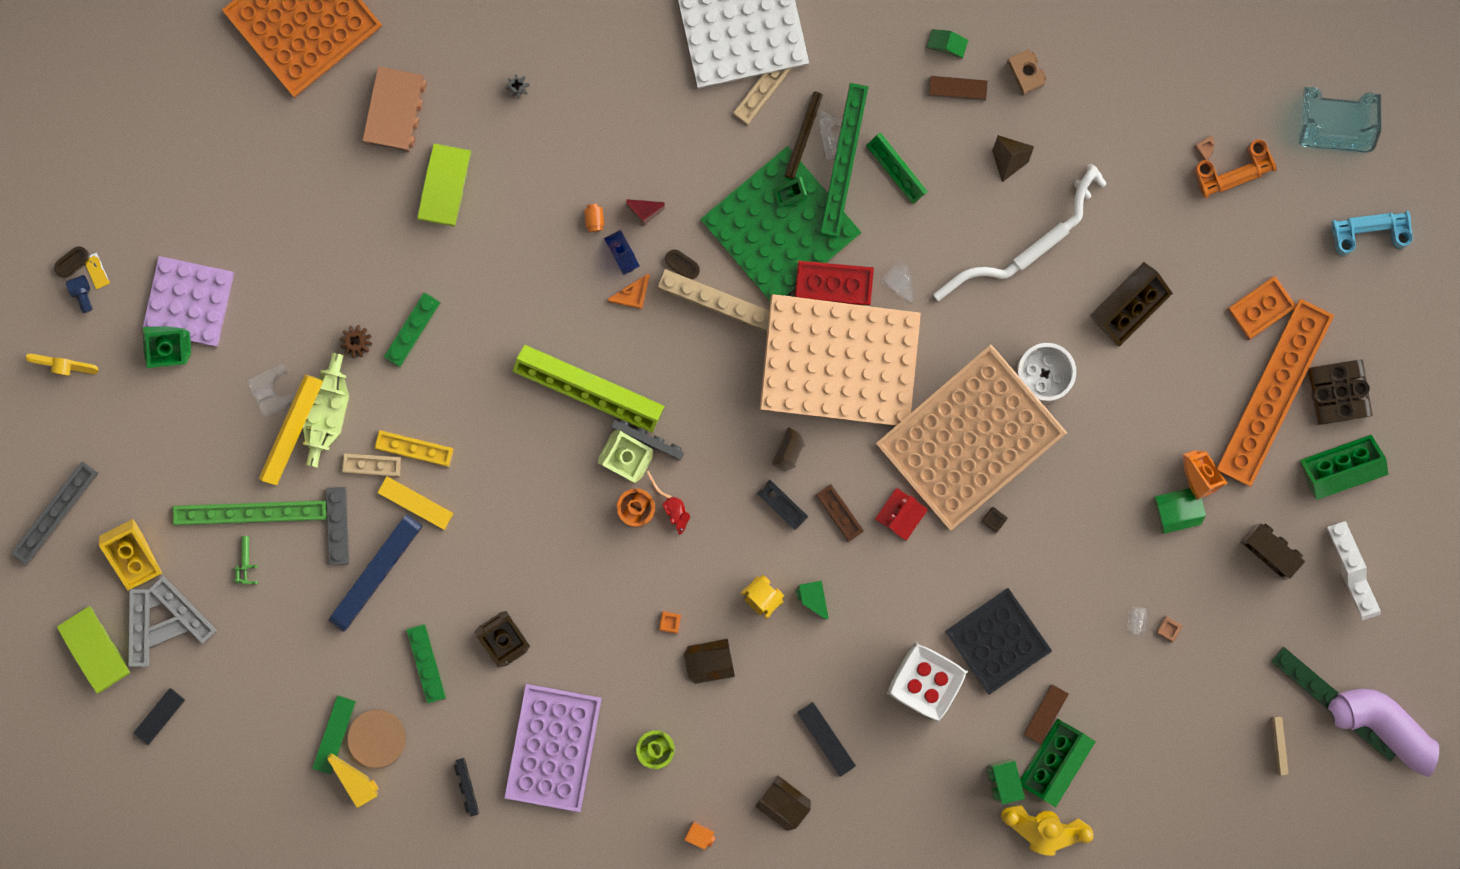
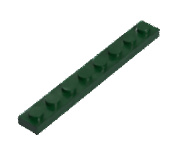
M1282 647L1271 662L1326 709H1328L1331 701L1338 697L1337 694L1339 692L1285 647ZM1363 726L1353 730L1388 761L1391 762L1395 758L1396 754L1371 728Z

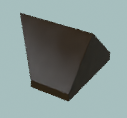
M997 135L992 152L1002 182L1029 163L1034 146Z

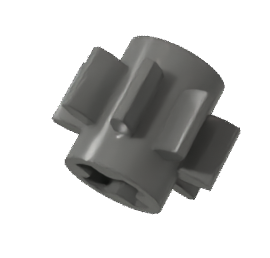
M515 74L514 79H507L510 86H506V90H511L510 97L515 94L520 99L521 94H528L525 88L530 85L529 83H524L525 76L520 79ZM516 83L520 84L518 91L514 88Z

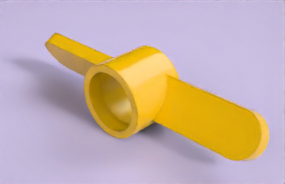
M26 354L25 358L28 362L52 366L51 373L70 376L71 370L88 374H97L99 370L96 365L57 357Z

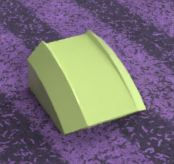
M615 430L610 435L599 455L598 464L636 483L643 477L653 458V449L627 434Z

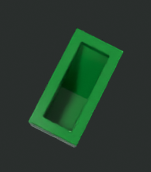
M822 581L800 584L799 589H796L798 601L801 600L804 606L823 619H829Z

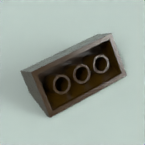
M1143 262L1090 316L1097 326L1120 347L1173 293L1158 271Z

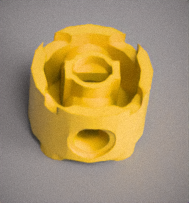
M762 575L761 577L756 576L752 583L740 592V595H745L746 598L744 600L760 616L764 613V619H768L773 611L783 604L782 598L784 594L777 588L774 590L769 585L771 583L769 579Z

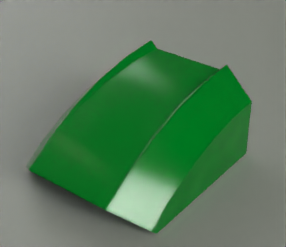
M142 327L143 353L147 368L183 365L188 362L191 355L189 331L178 327Z
M1191 488L1153 497L1161 523L1162 534L1202 525L1206 517L1202 498L1197 500Z

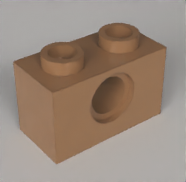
M1030 49L1008 58L1007 63L1023 96L1045 85L1046 76L1042 69L1039 70L1036 64L1038 59L1034 52L1031 53ZM1023 68H1031L1033 74L1030 76L1025 75Z

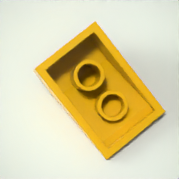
M134 519L99 536V547L127 591L162 574Z

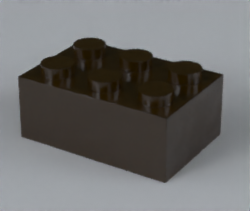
M1260 523L1254 525L1240 542L1283 580L1291 579L1305 563L1302 559L1303 555L1296 549H1290L1287 546L1289 543L1283 537L1275 536L1272 533L1274 530L1265 523L1263 525Z

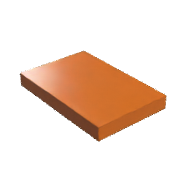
M1274 276L1230 306L1228 311L1250 340L1295 309L1296 305L1276 276Z

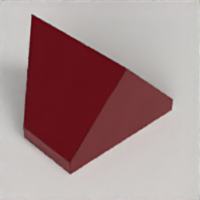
M626 199L628 208L644 226L665 209V202Z

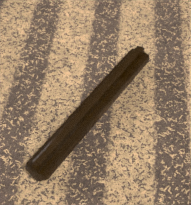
M814 91L784 175L787 179L793 180L795 178L823 94Z

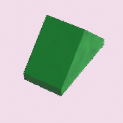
M932 29L927 48L963 58L968 39L953 31Z
M802 177L773 189L778 207L805 200L808 196Z

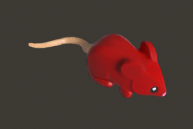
M647 470V474L656 491L668 498L662 505L667 515L671 517L672 525L676 524L678 534L681 535L690 520V514L686 512L685 505L681 499L666 494L658 488Z

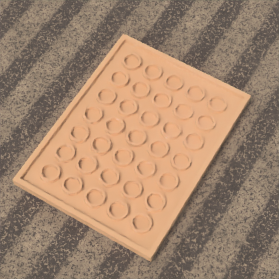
M772 294L759 410L897 426L911 413L921 313Z
M989 345L876 444L951 531L1067 432L992 345Z

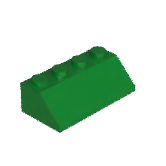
M1372 434L1300 460L1308 486L1316 500L1389 475L1387 459Z
M1057 718L1021 777L1022 787L1056 808L1096 741Z

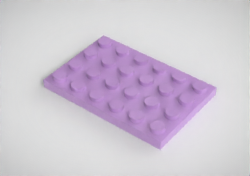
M526 684L505 792L506 799L581 812L602 701L601 697Z

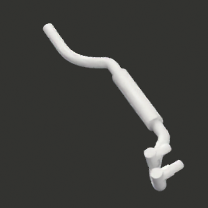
M1093 164L1087 165V173L1082 180L1074 182V187L1077 190L1072 217L1064 223L1060 222L1017 256L1013 260L1014 263L1004 270L976 267L961 272L933 294L938 302L970 278L988 276L1007 279L1020 269L1021 271L1066 237L1070 233L1069 230L1082 219L1084 198L1089 199L1091 197V193L1087 188L1092 180L1096 181L1102 188L1106 186V181L1097 167Z

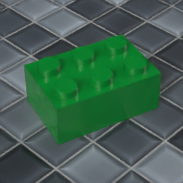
M1007 759L988 764L989 769H986L988 780L993 782L994 788H991L993 799L1002 805L1025 799L1015 760Z

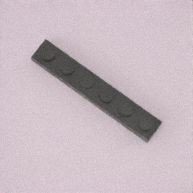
M82 461L15 547L12 554L28 565L92 483L98 472Z

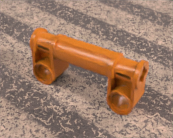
M1257 139L1248 145L1247 151L1252 163L1217 176L1212 162L1204 160L1195 166L1194 172L1203 197L1207 199L1209 195L1217 192L1222 193L1260 178L1262 174L1277 171L1275 161L1270 154L1266 142ZM1254 144H1259L1261 146V153L1258 154L1254 152ZM1201 165L1208 167V174L1205 175L1200 172Z

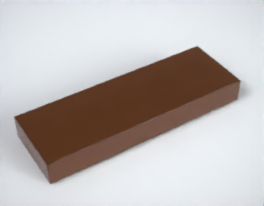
M931 76L929 96L986 100L988 80Z
M832 484L816 494V497L848 542L864 532Z
M1051 684L1023 735L1041 744L1069 693Z

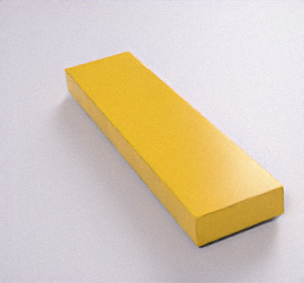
M381 430L378 432L374 448L446 467L450 466L454 448Z
M386 476L377 492L443 530L446 529L454 515L453 512Z

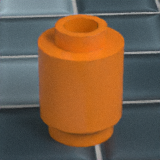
M598 204L587 205V209H584V218L588 232L603 231V226H605L603 208L598 207Z

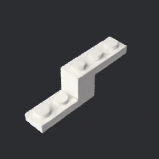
M1346 521L1328 526L1327 531L1341 560L1342 577L1361 619L1365 620L1381 615V610L1367 582V567Z

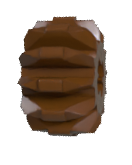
M359 325L356 326L355 331L352 326H349L350 333L344 330L342 333L346 335V338L340 337L339 339L345 342L340 346L341 349L347 348L345 350L346 355L352 351L351 355L353 358L356 357L357 352L360 357H363L362 350L367 353L370 351L366 348V345L372 346V342L366 341L372 338L371 334L365 335L367 333L366 328L360 332L361 328ZM360 337V339L358 340L360 341V344H354L352 346V344L354 343L352 342V339H358Z

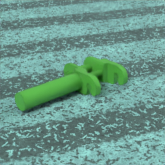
M241 536L242 568H239V566L233 568V570H236V579L233 580L236 584H239L240 581H242V584H258V581H248L247 579L248 568H258V565H249V536ZM240 570H244V579H240Z

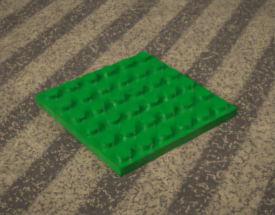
M788 146L700 219L769 301L772 294L788 296L795 290L798 261L827 263L862 233L844 212L839 237L820 234L828 192L801 161L794 179L802 177L808 195L807 199L778 207L773 189L792 181L784 177L793 152Z

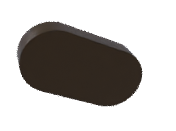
M81 246L73 248L55 263V273L62 278L72 276L88 263L90 259L89 252Z
M673 249L667 252L665 262L669 268L691 280L698 277L700 267L697 262L679 250Z

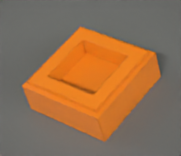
M662 611L659 630L678 634L681 615Z

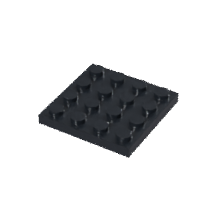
M1009 588L1003 590L945 631L988 695L1052 652Z

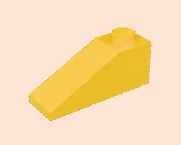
M334 754L328 755L330 764L356 808L377 797V790L379 788L374 780L370 781L368 776Z

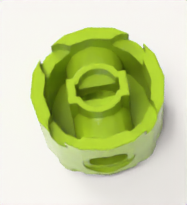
M652 730L646 732L639 739L636 746V754L644 766L651 769H660L672 761L675 754V745L673 739L667 733L661 730Z

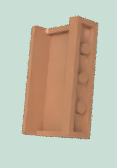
M378 66L363 136L365 144H378L410 152V147L413 148L415 144L414 129H418L419 118H417L418 110L421 111L423 106L421 94L426 91L427 81H424L423 75Z

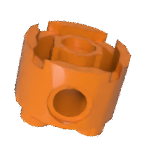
M639 488L625 491L619 497L617 503V513L620 519L631 527L647 525L653 519L656 512L652 496L647 491Z

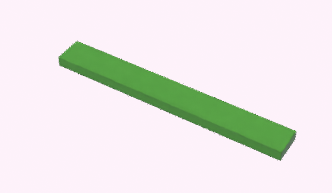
M326 500L172 506L173 525L327 520Z

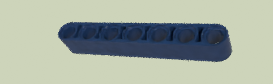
M408 514L404 516L328 620L342 632L348 629L423 526Z

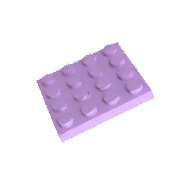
M159 256L143 327L164 326L184 328L190 332L192 342L218 347L234 272Z

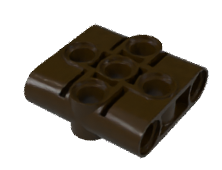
M1363 359L1316 366L1308 369L1312 387L1311 397L1315 404L1318 425L1373 416L1369 396L1370 386L1367 383ZM1335 368L1341 371L1340 378H1336L1333 375ZM1363 378L1362 380L1349 381V379ZM1325 383H1328V384H1329V385H1325V386L1315 387V385H1319V384H1325ZM1357 384L1363 386L1364 391L1362 394L1356 392L1355 387ZM1338 387L1344 389L1345 395L1343 397L1337 395L1336 390ZM1319 390L1325 392V400L1318 398L1317 393ZM1366 397L1365 400L1353 401V399ZM1332 403V405H1328V406H1322V407H1319V406H1318V405H1321V404ZM1341 406H1345L1348 409L1347 416L1340 414Z

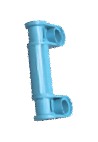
M1409 211L1399 214L1386 213L1354 217L1343 221L1332 220L1331 222L1335 249L1341 256L1349 255L1355 249L1354 234L1390 230L1392 243L1398 249L1405 248L1413 240ZM1404 235L1406 243L1400 242L1398 236ZM1347 242L1350 249H1343L1341 243Z

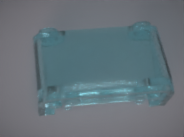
M1316 87L1304 88L1299 130L1300 145L1309 148L1369 153L1376 148L1381 134V94L1365 93L1360 97L1359 101L1322 98L1321 90Z

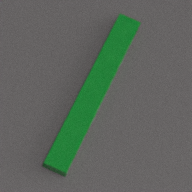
M849 83L820 234L839 237L869 86Z

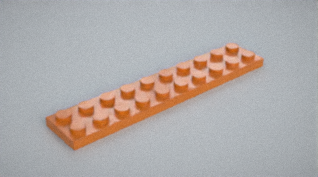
M1301 298L1298 300L1216 470L1249 487L1252 486L1335 315Z

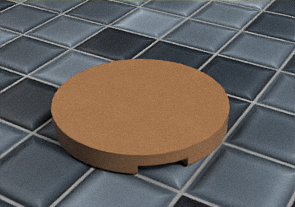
M370 710L362 713L353 721L348 732L350 752L358 762L368 767L380 768L392 764L401 756L406 744V734L401 721L394 714L385 710Z

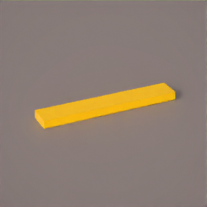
M304 375L259 476L261 481L274 485L278 484L322 386L323 381L321 379Z

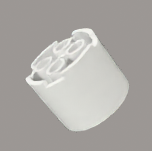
M1041 343L1031 347L1019 359L1015 368L1016 374L1042 404H1050L1062 398L1070 391L1076 379V365L1073 357L1066 349L1053 343ZM1041 370H1043L1044 372L1047 371L1049 373L1047 375V379L1045 377H1040V374L1042 373Z

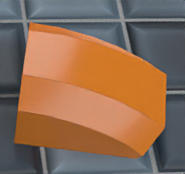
M1193 450L1183 454L1186 478L1197 500L1210 496L1227 484L1221 472L1216 470L1217 466L1207 451Z

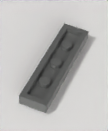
M622 419L619 422L614 420L611 426L613 429L619 430L642 443L682 460L684 452L681 451L682 448L673 443L669 446L664 443V439L656 435L652 438L646 435L647 431L639 427L635 430L629 427L630 423Z
M346 487L326 488L329 565L349 564Z

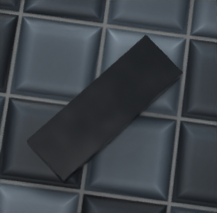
M169 688L135 730L134 734L147 745H150L186 699L172 688Z

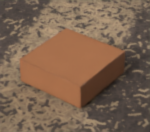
M1165 616L1156 633L1174 642L1183 626Z

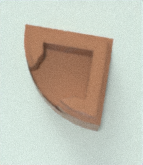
M1212 135L1195 145L1203 161L1208 160L1213 153L1214 139Z

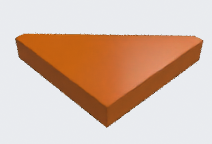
M646 274L608 298V302L643 309L650 274Z

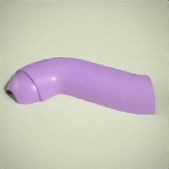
M1354 689L1337 694L1338 697L1331 701L1328 710L1335 717V726L1342 729L1351 728V730L1363 726L1371 728L1407 766L1426 777L1432 775L1439 757L1438 742L1432 739L1388 695L1373 689Z

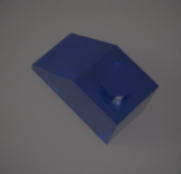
M621 230L604 238L623 275L640 267Z

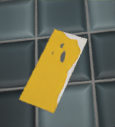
M97 252L90 255L86 267L97 290L110 284V281Z

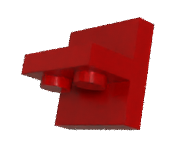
M896 488L875 520L907 541L928 509L917 502V499L911 495L908 496Z

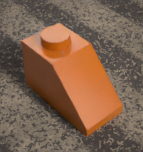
M694 821L684 840L705 850L707 846H712L716 837L713 836L714 831Z

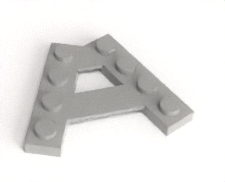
M162 576L150 589H130L129 666L149 667V647L190 631L204 644L218 631L165 576ZM164 604L176 616L150 627V609L155 606Z

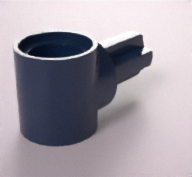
M81 275L66 281L67 289L71 297L77 298L82 313L92 311L93 308L87 295L90 291V286L86 276Z

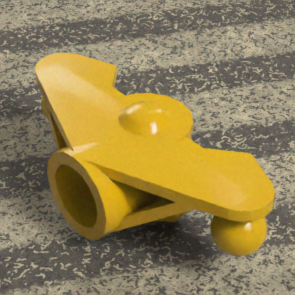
M1022 805L1006 807L1001 812L1003 822L1029 841V848L1039 854L1054 856L1056 850L1079 842L1089 843L1093 839L1092 828L1079 818L1064 824L1060 822L1057 814L1050 810L1039 812L1035 817L1029 816Z

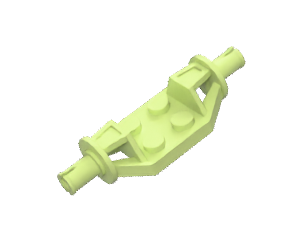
M336 353L331 354L329 369L320 370L321 374L318 379H321L323 383L303 426L305 438L303 445L310 448L306 465L317 468L321 451L329 450L330 445L341 434L349 400V393L345 382L346 375L340 372L344 355ZM337 378H339V390H336ZM326 433H327L328 436H327V438H326V440H325L324 445L322 446L323 440H324L325 435H326Z

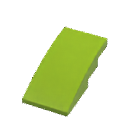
M434 143L424 183L418 220L456 226L471 150Z
M90 606L57 626L72 655L97 694L130 674L116 645L111 641L104 626L99 622Z

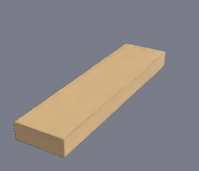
M792 68L763 74L733 112V115L748 126Z

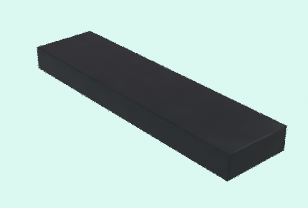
M814 702L797 712L840 777L856 767Z

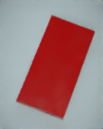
M798 261L794 297L871 305L874 267Z

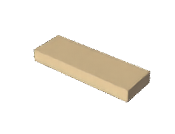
M343 453L342 473L400 477L401 457Z
M1281 716L1271 717L1278 775H1288L1283 720Z

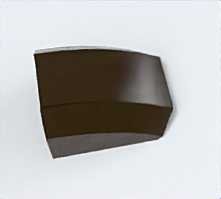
M789 427L787 428L772 465L786 471L796 467V461L802 448L805 446L801 434Z
M507 611L499 612L496 616L480 625L475 631L476 637L497 667L509 665L524 655L530 647Z
M728 639L687 647L684 653L688 678L695 684L735 677Z
M778 775L755 807L788 831L796 829L811 810V800Z

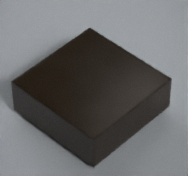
M992 507L981 522L997 533L1008 517L995 507Z

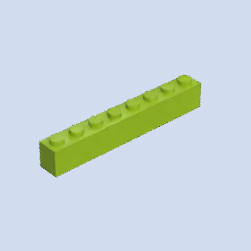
M527 345L523 346L512 371L651 433L654 432L665 407L662 404Z

